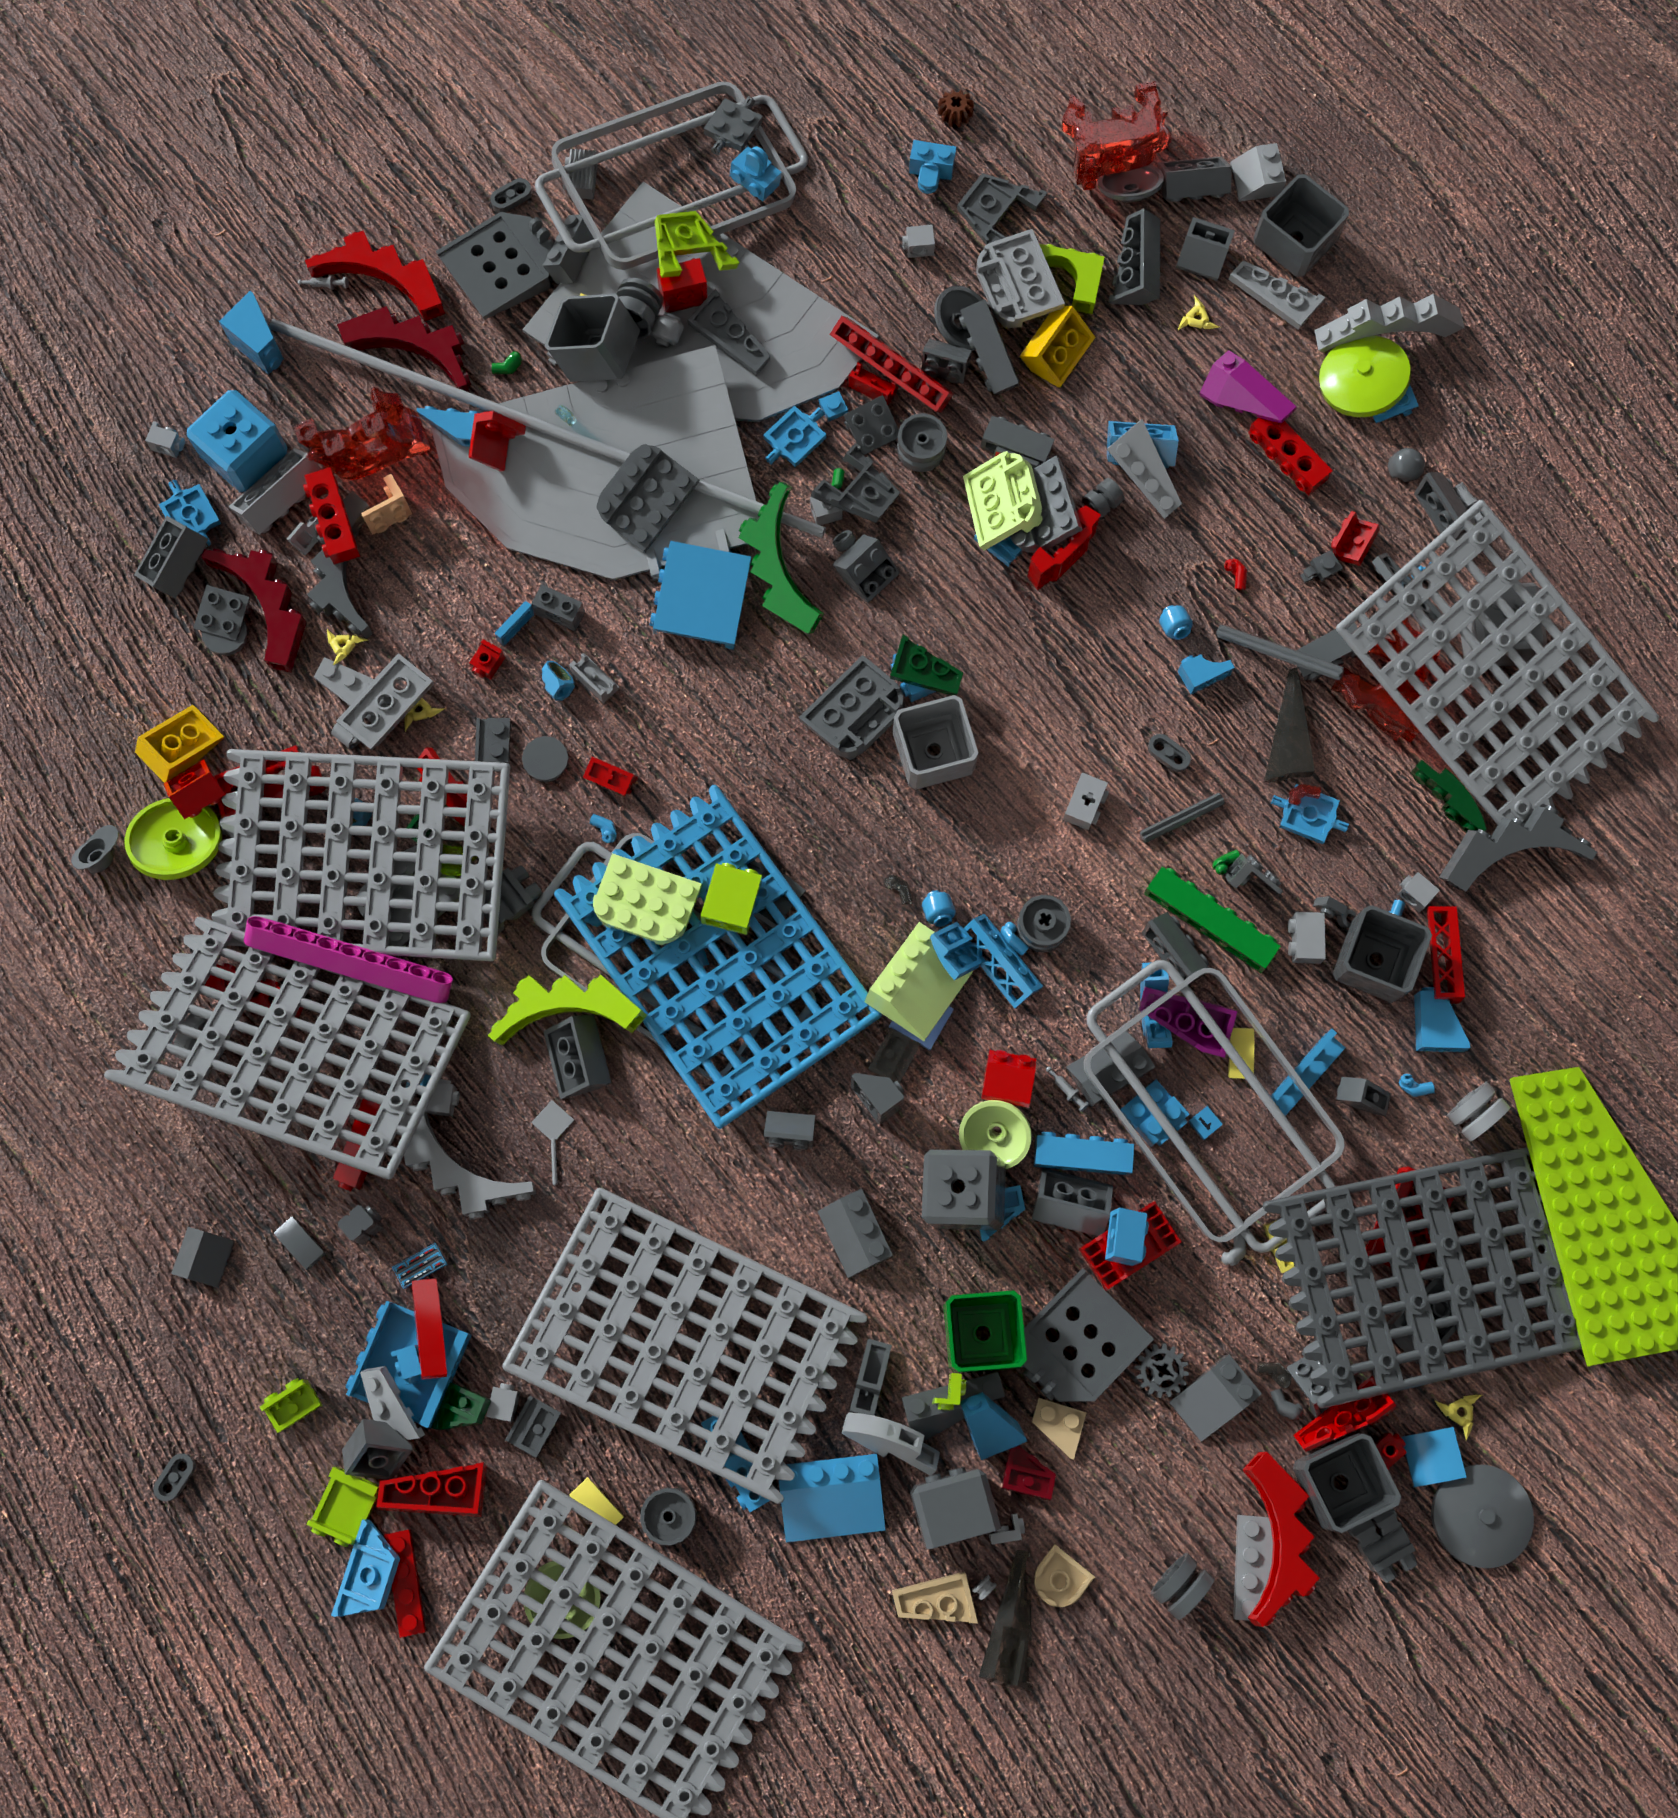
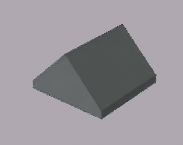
M188 1227L171 1274L219 1288L235 1241Z

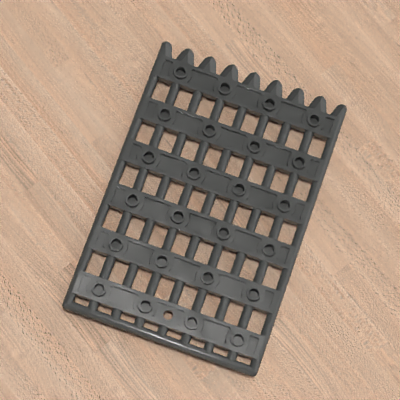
M1528 1147L1278 1198L1263 1203L1264 1211L1277 1213L1281 1216L1279 1220L1269 1226L1268 1232L1275 1237L1287 1238V1243L1276 1250L1275 1257L1280 1261L1294 1263V1267L1283 1274L1282 1281L1286 1285L1301 1288V1292L1290 1298L1288 1305L1294 1310L1307 1311L1308 1314L1307 1317L1296 1324L1295 1330L1301 1335L1314 1336L1315 1341L1304 1347L1302 1355L1308 1360L1321 1361L1322 1366L1311 1372L1309 1380L1315 1385L1328 1386L1329 1391L1317 1399L1318 1407L1327 1408L1582 1349L1556 1250L1549 1231V1224L1541 1205L1543 1204L1541 1195L1538 1194L1534 1183L1536 1176L1534 1170H1530L1527 1157L1530 1156ZM1501 1163L1505 1177L1487 1180L1483 1166ZM1457 1172L1461 1186L1443 1189L1439 1175ZM1413 1181L1417 1195L1399 1199L1395 1184ZM1508 1186L1512 1200L1494 1204L1490 1190ZM1369 1190L1372 1204L1354 1208L1350 1194ZM1464 1195L1468 1209L1450 1213L1446 1199ZM1324 1199L1328 1214L1309 1217L1305 1203ZM1420 1204L1424 1219L1406 1222L1402 1208ZM1515 1210L1519 1224L1501 1227L1497 1213ZM1376 1214L1379 1228L1361 1232L1357 1218ZM1471 1219L1475 1233L1457 1237L1454 1222ZM1330 1223L1334 1238L1316 1242L1312 1227ZM1427 1228L1431 1243L1413 1246L1409 1232ZM1522 1233L1526 1248L1509 1251L1505 1237ZM1382 1238L1386 1253L1368 1256L1364 1242ZM1478 1243L1482 1257L1465 1261L1461 1246ZM1539 1245L1544 1247L1545 1251L1543 1254L1538 1251ZM1338 1248L1341 1262L1322 1266L1318 1251ZM1434 1252L1438 1267L1420 1271L1416 1256ZM1529 1257L1534 1272L1516 1275L1512 1261ZM1389 1262L1393 1277L1375 1280L1371 1266ZM1486 1267L1490 1281L1472 1285L1468 1270ZM1344 1272L1348 1287L1329 1290L1325 1276ZM1441 1277L1445 1291L1427 1295L1423 1280ZM1537 1281L1541 1296L1523 1299L1519 1285ZM1396 1286L1400 1301L1382 1305L1378 1290ZM1493 1291L1497 1306L1479 1309L1475 1295ZM1351 1296L1355 1311L1336 1315L1332 1300ZM1448 1301L1452 1316L1434 1319L1430 1305ZM1544 1305L1548 1320L1531 1324L1527 1309ZM1404 1311L1408 1326L1389 1330L1385 1315ZM1500 1315L1504 1330L1486 1334L1482 1319ZM1358 1321L1362 1336L1343 1340L1339 1325ZM1456 1325L1460 1340L1441 1344L1437 1329ZM1552 1330L1556 1344L1538 1348L1534 1334ZM1411 1336L1415 1350L1396 1354L1392 1339ZM1508 1340L1512 1355L1493 1358L1490 1344ZM1365 1346L1369 1361L1350 1365L1346 1350ZM1463 1350L1467 1365L1449 1369L1445 1354ZM1418 1360L1422 1375L1403 1379L1399 1364ZM1372 1371L1376 1386L1357 1390L1353 1375Z

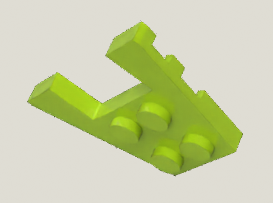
M696 211L657 215L655 230L661 278L680 275L682 269L676 258L678 255L711 252L719 271L737 269L739 265L737 258H732L728 254L726 245L716 240L713 236L714 231Z

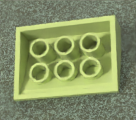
M919 922L869 989L864 1002L919 1039L925 1041L973 971L954 980L943 967L932 945L930 936L935 932Z

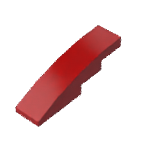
M437 1278L412 1281L421 1378L424 1380L447 1377Z

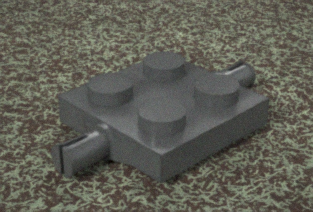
M748 96L743 105L724 98L704 127V135L716 141L715 145L711 148L713 154L719 155L723 147L734 148L740 152L743 151L763 122L762 115L750 110L755 103L753 98L750 99V96Z

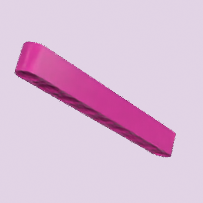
M253 916L247 919L244 943L249 947L435 1003H445L448 1001L453 978L446 972L267 918Z

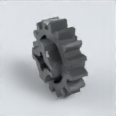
M1163 1343L1161 1348L1158 1349V1346L1153 1344L1152 1351L1147 1348L1143 1350L1146 1355L1145 1357H1137L1141 1364L1134 1366V1369L1140 1371V1374L1135 1376V1379H1142L1143 1382L1139 1387L1144 1388L1147 1386L1148 1395L1156 1391L1157 1398H1161L1163 1392H1165L1168 1398L1171 1397V1390L1176 1393L1180 1392L1179 1384L1186 1385L1182 1378L1189 1375V1372L1183 1371V1367H1186L1188 1362H1181L1180 1359L1184 1354L1176 1355V1347L1173 1346L1167 1350V1345ZM1156 1354H1164L1160 1361L1150 1359ZM1173 1361L1176 1363L1177 1373L1173 1370ZM1164 1365V1371L1168 1375H1161L1159 1377V1371L1154 1366L1160 1367ZM1146 1368L1150 1371L1151 1374L1150 1381L1146 1376ZM1167 1380L1169 1382H1172V1384L1168 1387H1159L1162 1381Z

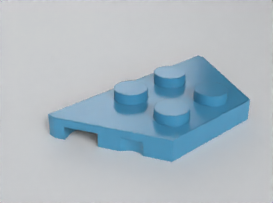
M362 1519L331 1614L333 1617L385 1608L400 1558L371 1520Z

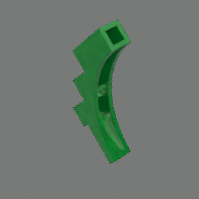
M779 482L778 485L775 484L770 490L769 496L771 498L767 505L764 504L759 510L758 516L760 518L758 520L756 518L744 520L739 528L741 533L738 538L761 551L760 554H756L751 562L753 567L750 572L773 586L765 592L763 596L765 601L762 606L807 634H812L824 613L812 605L798 590L785 564L781 546V520L785 503L792 487L784 482Z

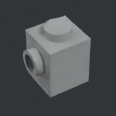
M810 497V508L816 524L824 525L842 520V511L844 510Z
M440 1079L425 1110L428 1114L453 1117L454 1106L459 1104L460 1093L451 1084V1081Z

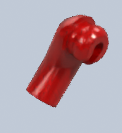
M1238 559L1226 560L1224 564L1225 570L1230 571L1235 576L1234 589L1246 590L1247 568Z

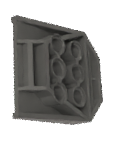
M499 212L436 251L439 259L484 320L551 288L553 279L543 267V264L554 242L551 239L548 240L550 231L546 227L542 228L543 223L540 218L535 217L532 219L529 216Z
M1082 1268L1024 1327L1027 1361L1022 1365L1025 1369L1023 1374L1032 1383L1038 1382L1043 1387L1041 1392L1050 1401L1055 1399L1057 1402H1093L1154 1338ZM1071 1307L1077 1310L1078 1318L1076 1321H1070L1066 1317V1310ZM1091 1325L1095 1328L1096 1336L1093 1339H1088L1084 1335L1085 1326ZM1047 1329L1056 1330L1058 1333L1056 1342H1049L1046 1339L1045 1333ZM1104 1343H1109L1113 1346L1114 1352L1112 1356L1107 1357L1102 1353L1101 1349ZM1066 1346L1074 1348L1076 1355L1073 1360H1067L1064 1357L1063 1350ZM1084 1364L1092 1366L1094 1371L1092 1377L1085 1378L1082 1375L1081 1368Z

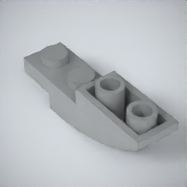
M851 1412L846 1415L841 1434L882 1457L891 1453L930 1476L936 1472L940 1452L923 1443V1434L900 1423L873 1415Z

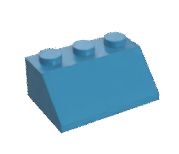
M1108 421L1107 448L1136 423ZM1144 423L1164 467L1175 466L1179 441L1175 425ZM1107 451L1108 462H1111L1114 465H1119L1116 462V460L1112 457V455Z

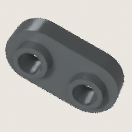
M517 178L495 190L490 198L493 209L497 212L505 213L529 200L532 195L531 185L526 179Z
M1156 734L1148 743L1150 755L1170 770L1182 772L1189 766L1191 761L1189 752L1168 736ZM1161 745L1163 750L1159 751L1155 746ZM1179 758L1182 763L1176 764L1174 759Z
M181 1453L170 1459L154 1484L153 1490L157 1499L172 1501L179 1496L196 1469V1462L191 1455ZM183 1461L187 1464L185 1471L180 1469V1464ZM170 1483L172 1491L167 1493L165 1487Z

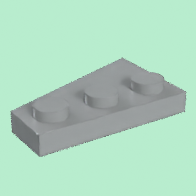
M386 1366L369 1368L360 1372L373 1420L388 1423L405 1440L418 1439L425 1435L422 1428H417L411 1418L414 1414L410 1407L406 1408L400 1399L401 1392Z

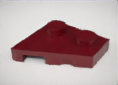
M1018 1445L1009 1449L1001 1489L1050 1501L1052 1499L1056 1474L1048 1467L1043 1466L1037 1458Z

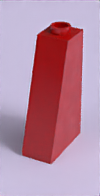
M362 1099L359 1110L376 1116L381 1105ZM354 1120L351 1132L366 1136L371 1125ZM347 1141L343 1153L355 1157L361 1145ZM339 1162L333 1179L339 1181L338 1187L351 1192L353 1188L361 1189L368 1172Z

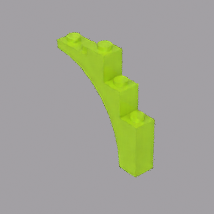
M601 974L589 983L586 992L566 975L553 983L550 992L536 979L528 975L527 978L522 979L517 984L516 990L513 992L519 1000L510 1005L507 1014L502 1020L497 1021L492 1026L488 1036L503 1046L516 1032L530 1023L550 1015L565 1012H585L603 1016L633 1033L648 1015Z

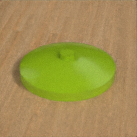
M1375 335L1353 340L1333 348L1325 357L1319 373L1320 389L1325 401L1334 410L1352 417L1375 416L1391 409L1405 395L1411 378L1410 363L1404 350L1392 340Z
M166 798L148 805L132 819L125 834V849L131 863L141 873L161 880L180 879L200 871L213 860L219 850L218 845L222 841L221 826L216 814L209 806L204 807L199 815L193 818L188 817L184 820L172 801Z

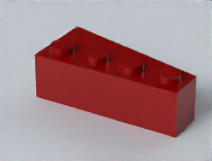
M481 1462L469 1466H459L442 1471H432L415 1476L411 1475L380 1481L376 1507L383 1511L482 1517L487 1465Z

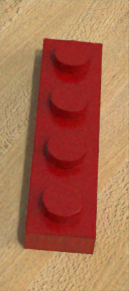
M411 1529L384 1534V1538L400 1558L392 1583L399 1637L425 1633L426 1625Z

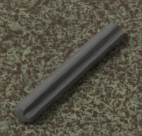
M1220 793L1214 794L1141 830L1140 836L1143 842L1147 843L1222 806L1225 803L1224 798Z

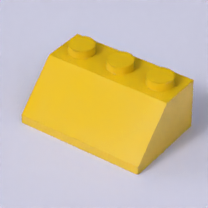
M1064 306L1063 309L1049 313L1020 354V358L1031 372L1056 387H1061L1093 342L1095 336L1073 306Z

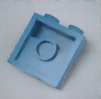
M1157 1079L1145 1088L1177 1131L1188 1123L1185 1118L1189 1113L1174 1096L1172 1097ZM1138 1095L1120 1109L1129 1123L1150 1147L1155 1143L1161 1146L1169 1139V1136Z

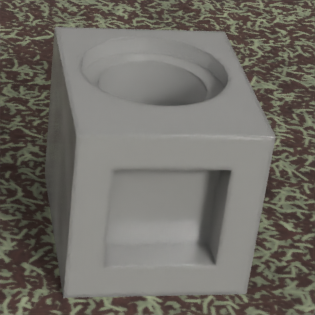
M933 225L906 227V236H902L903 250L907 249L908 258L934 256L935 240Z
M1417 872L1413 877L1408 875L1399 886L1402 889L1398 895L1416 911L1420 912L1440 890Z
M503 1383L500 1384V1388L493 1387L490 1398L491 1403L486 1417L514 1422L521 1392L514 1391L515 1386Z

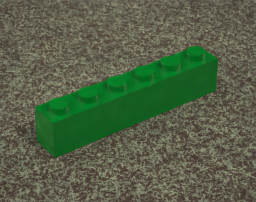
M1162 866L1145 890L1144 895L1259 973H1262L1281 947L1277 944V940L1268 934L1264 935L1259 932L1253 923L1249 921L1244 922L1238 918V914L1234 910L1219 905L1217 899L1209 894L1204 895L1198 891V887L1190 881L1185 882L1178 877V873L1173 869H1166Z

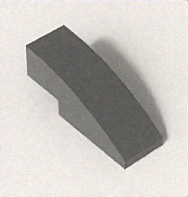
M868 1339L849 1412L874 1416L892 1347L891 1344Z

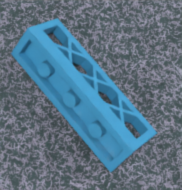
M985 914L974 918L963 928L966 932L972 929L977 935V943L970 942L968 946L983 961L980 966L1014 1009L1043 987ZM982 949L990 951L992 961H986L983 958ZM997 967H1001L1006 971V980L999 978ZM1012 985L1018 986L1023 992V995L1018 1000L1012 994Z
M1333 1029L1325 1033L1294 1068L1308 1089L1311 1088L1346 1048L1334 1038L1337 1032ZM1288 1075L1270 1096L1286 1116L1304 1095Z

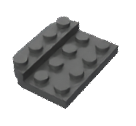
M643 444L628 456L603 489L598 499L597 510L601 518L609 526L646 553L700 480L658 447Z
M1057 455L1033 469L1042 505V522L1028 533L1021 529L1010 536L1012 542L1022 551L1035 553L1039 547L1046 551L1083 530L1061 459Z
M862 655L799 716V720L828 744L835 754L852 760L864 753L894 723L895 714L898 710L905 708V703L900 686Z

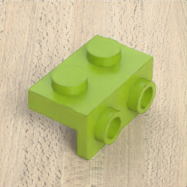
M949 1374L948 1399L933 1398L932 1404H938V1410H954V1406L960 1405V1398L966 1393V1380L962 1379V1374Z
M299 1378L292 1380L285 1385V1391L280 1394L275 1392L264 1399L265 1403L259 1407L262 1412L267 1414L277 1433H281L322 1406L308 1380H299Z

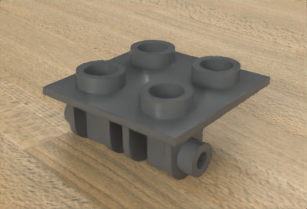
M883 395L844 414L846 420L844 424L847 429L851 430L856 443L861 447L860 452L863 455L898 438L899 429Z
M206 585L193 628L237 641L244 616L251 613L252 606L248 605L250 597Z

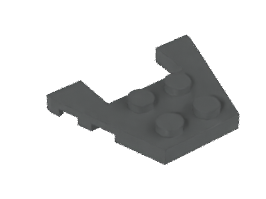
M982 173L958 203L957 210L987 245L1006 238L994 230V228L1016 200L1036 211L1046 199L1047 192L1041 189L1040 191H1035L1023 184L1021 186L1010 184L1008 180Z
M855 442L843 459L861 471L844 492L839 491L823 479L813 490L811 497L877 523L897 499L900 492L883 472L879 473L873 467L871 458L869 456L865 457L860 452L861 447Z

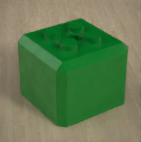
M1014 1290L951 1295L943 1305L948 1366L954 1373L1017 1369L1022 1367L1027 1361L1021 1296ZM983 1326L989 1330L990 1335L986 1341H980L976 1337L978 1327Z

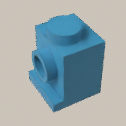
M417 1345L392 1351L391 1356L398 1359V1362H395L397 1374L399 1377L402 1376L406 1385L421 1381Z

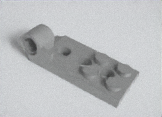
M398 653L337 719L331 734L349 749L355 748L362 742L370 750H373L434 685V682ZM403 680L407 682L405 689H395L398 681ZM385 697L391 698L392 701L388 707H381L379 705L381 699ZM373 714L376 716L375 722L370 725L365 724V717Z

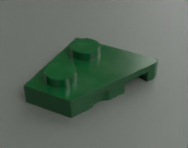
M450 1382L431 1428L446 1430L480 1425L485 1418L491 1400Z

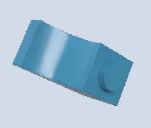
M1200 654L1196 657L1191 655L1183 659L1178 673L1189 693L1193 694L1230 676L1235 667L1231 660L1211 662L1204 659Z

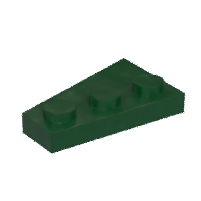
M902 634L890 679L957 696L963 672L943 659L935 657L921 645L918 646L910 641L909 637Z

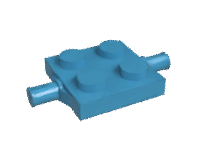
M793 406L763 435V439L774 449L765 457L766 461L772 465L781 456L787 459L794 467L799 465L826 439V433L816 423L825 415L824 411L818 407L809 416L802 413L796 406Z
M172 480L174 485L170 481L168 485L173 495L168 500L158 504L164 516H169L208 538L206 532L220 525L221 522L200 484H197L190 489L182 490L177 480ZM209 538L207 541L208 546L211 545V541L209 540Z
M1299 784L1294 786L1292 794L1287 800L1276 795L1272 798L1271 804L1283 808V818L1279 828L1320 844L1325 842L1327 834L1332 828L1345 833L1349 826V823L1336 819V810L1340 800Z

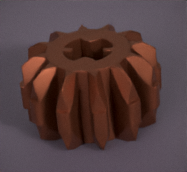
M952 89L951 94L945 92L943 98H940L938 101V114L941 116L942 123L949 122L950 127L956 124L959 128L961 122L967 125L969 118L973 116L974 102L970 100L969 93L963 95L962 89L959 92H955Z

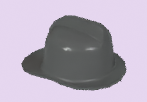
M106 825L98 829L73 854L71 860L73 867L80 870L86 869L91 874L107 869L114 858L115 850L113 847L116 845L119 836L117 827Z

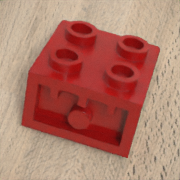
M495 411L474 414L469 458L498 471H504L509 439L525 435L526 425Z

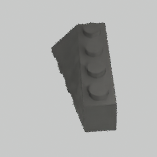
M1142 209L1126 217L1121 244L1124 246L1123 251L1118 255L1117 263L1119 264L1117 276H1114L1112 285L1115 286L1113 295H1110V304L1144 305L1160 298V219L1146 209Z
M984 299L961 309L962 316L959 317L963 329H968L971 337L967 339L972 351L976 350L979 358L976 359L980 371H985L988 378L984 380L988 392L993 391L994 395L997 396L1020 386L1011 359L1007 355L1005 343L1001 335H999L998 325L993 315H991L992 310L989 303Z
M999 1373L966 1380V1393L964 1396H961L960 1401L981 1392L994 1402L1005 1397ZM948 1385L901 1398L908 1427L923 1434V1442L965 1419L961 1405L954 1406V1410H938V1404H932L933 1398L948 1399Z

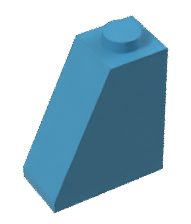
M1434 987L1422 988V991L1414 995L1416 1051L1465 1052L1470 1049V1042L1448 999H1435Z
M983 1392L960 1401L973 1444L981 1460L1027 1442L1019 1423Z

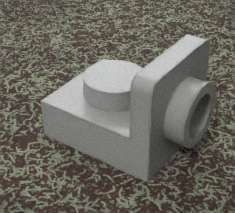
M1016 1513L1011 1514L1013 1530H1009L1007 1525L1001 1526V1529L994 1531V1533H989L990 1544L1022 1540L1021 1534L1025 1533L1023 1518H1018Z

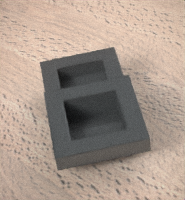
M293 1216L274 1232L280 1242L307 1271L326 1255L314 1238L305 1231Z

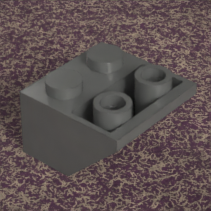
M1193 217L1176 268L1218 281L1235 230Z
M929 339L923 349L921 370L933 378L940 377L950 383L964 384L971 361L972 350Z
M865 534L832 564L842 580L867 603L900 573L879 540Z
M767 1111L764 1129L765 1143H769V1147L783 1148L784 1145H793L795 1150H808V1147H813L815 1115Z

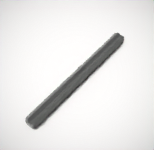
M1220 625L1216 631L1218 638L1327 677L1341 680L1344 675V668L1237 629Z

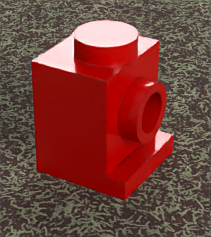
M482 639L480 647L469 664L473 674L480 678L485 676L491 680L506 657L502 649ZM485 657L488 658L487 661L482 662Z
M1384 1433L1374 1442L1388 1470L1407 1453L1403 1448L1406 1445L1405 1442L1396 1433L1394 1435ZM1387 1446L1393 1448L1392 1455L1386 1453Z

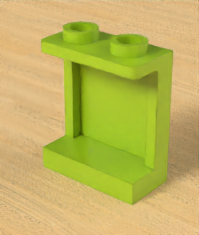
M716 863L701 912V923L747 935L759 887L762 884V875L752 869H745L744 871L736 869L734 865L729 863H722V865Z
M332 1467L328 1476L331 1479L312 1519L308 1520L307 1525L313 1527L311 1532L325 1537L326 1534L335 1537V1543L348 1547L349 1544L354 1545L362 1519L369 1518L378 1499L379 1485L360 1476L345 1475L344 1469L340 1467Z

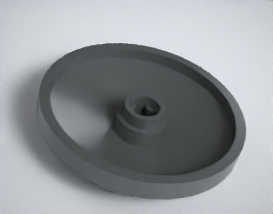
M1489 1465L1464 1466L1466 1478L1441 1482L1434 1494L1431 1518L1435 1534L1444 1549L1464 1564L1479 1568H1495L1506 1565L1516 1559L1530 1541L1534 1526V1514L1529 1496L1523 1486L1512 1475L1500 1468Z

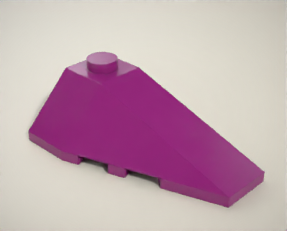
M1229 350L1212 365L1200 391V396L1215 406L1222 408L1224 406L1235 408L1236 412L1243 413V411L1256 414V417L1277 423L1284 422L1297 410V406L1248 362Z
M1144 987L1138 1010L1142 1012L1167 992ZM1173 995L1147 1015L1201 1052L1225 1058V1050L1184 996ZM1200 1001L1230 1041L1237 1011Z

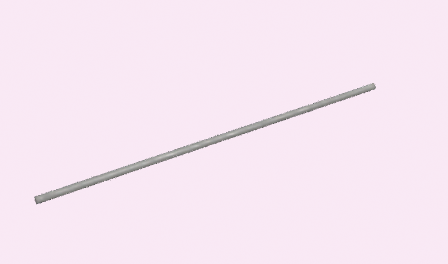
M272 319L270 322L271 330L487 412L495 411L529 428L624 463L630 455L628 452L279 320ZM702 480L693 489L756 514L764 505ZM783 511L781 523L823 538L826 527Z

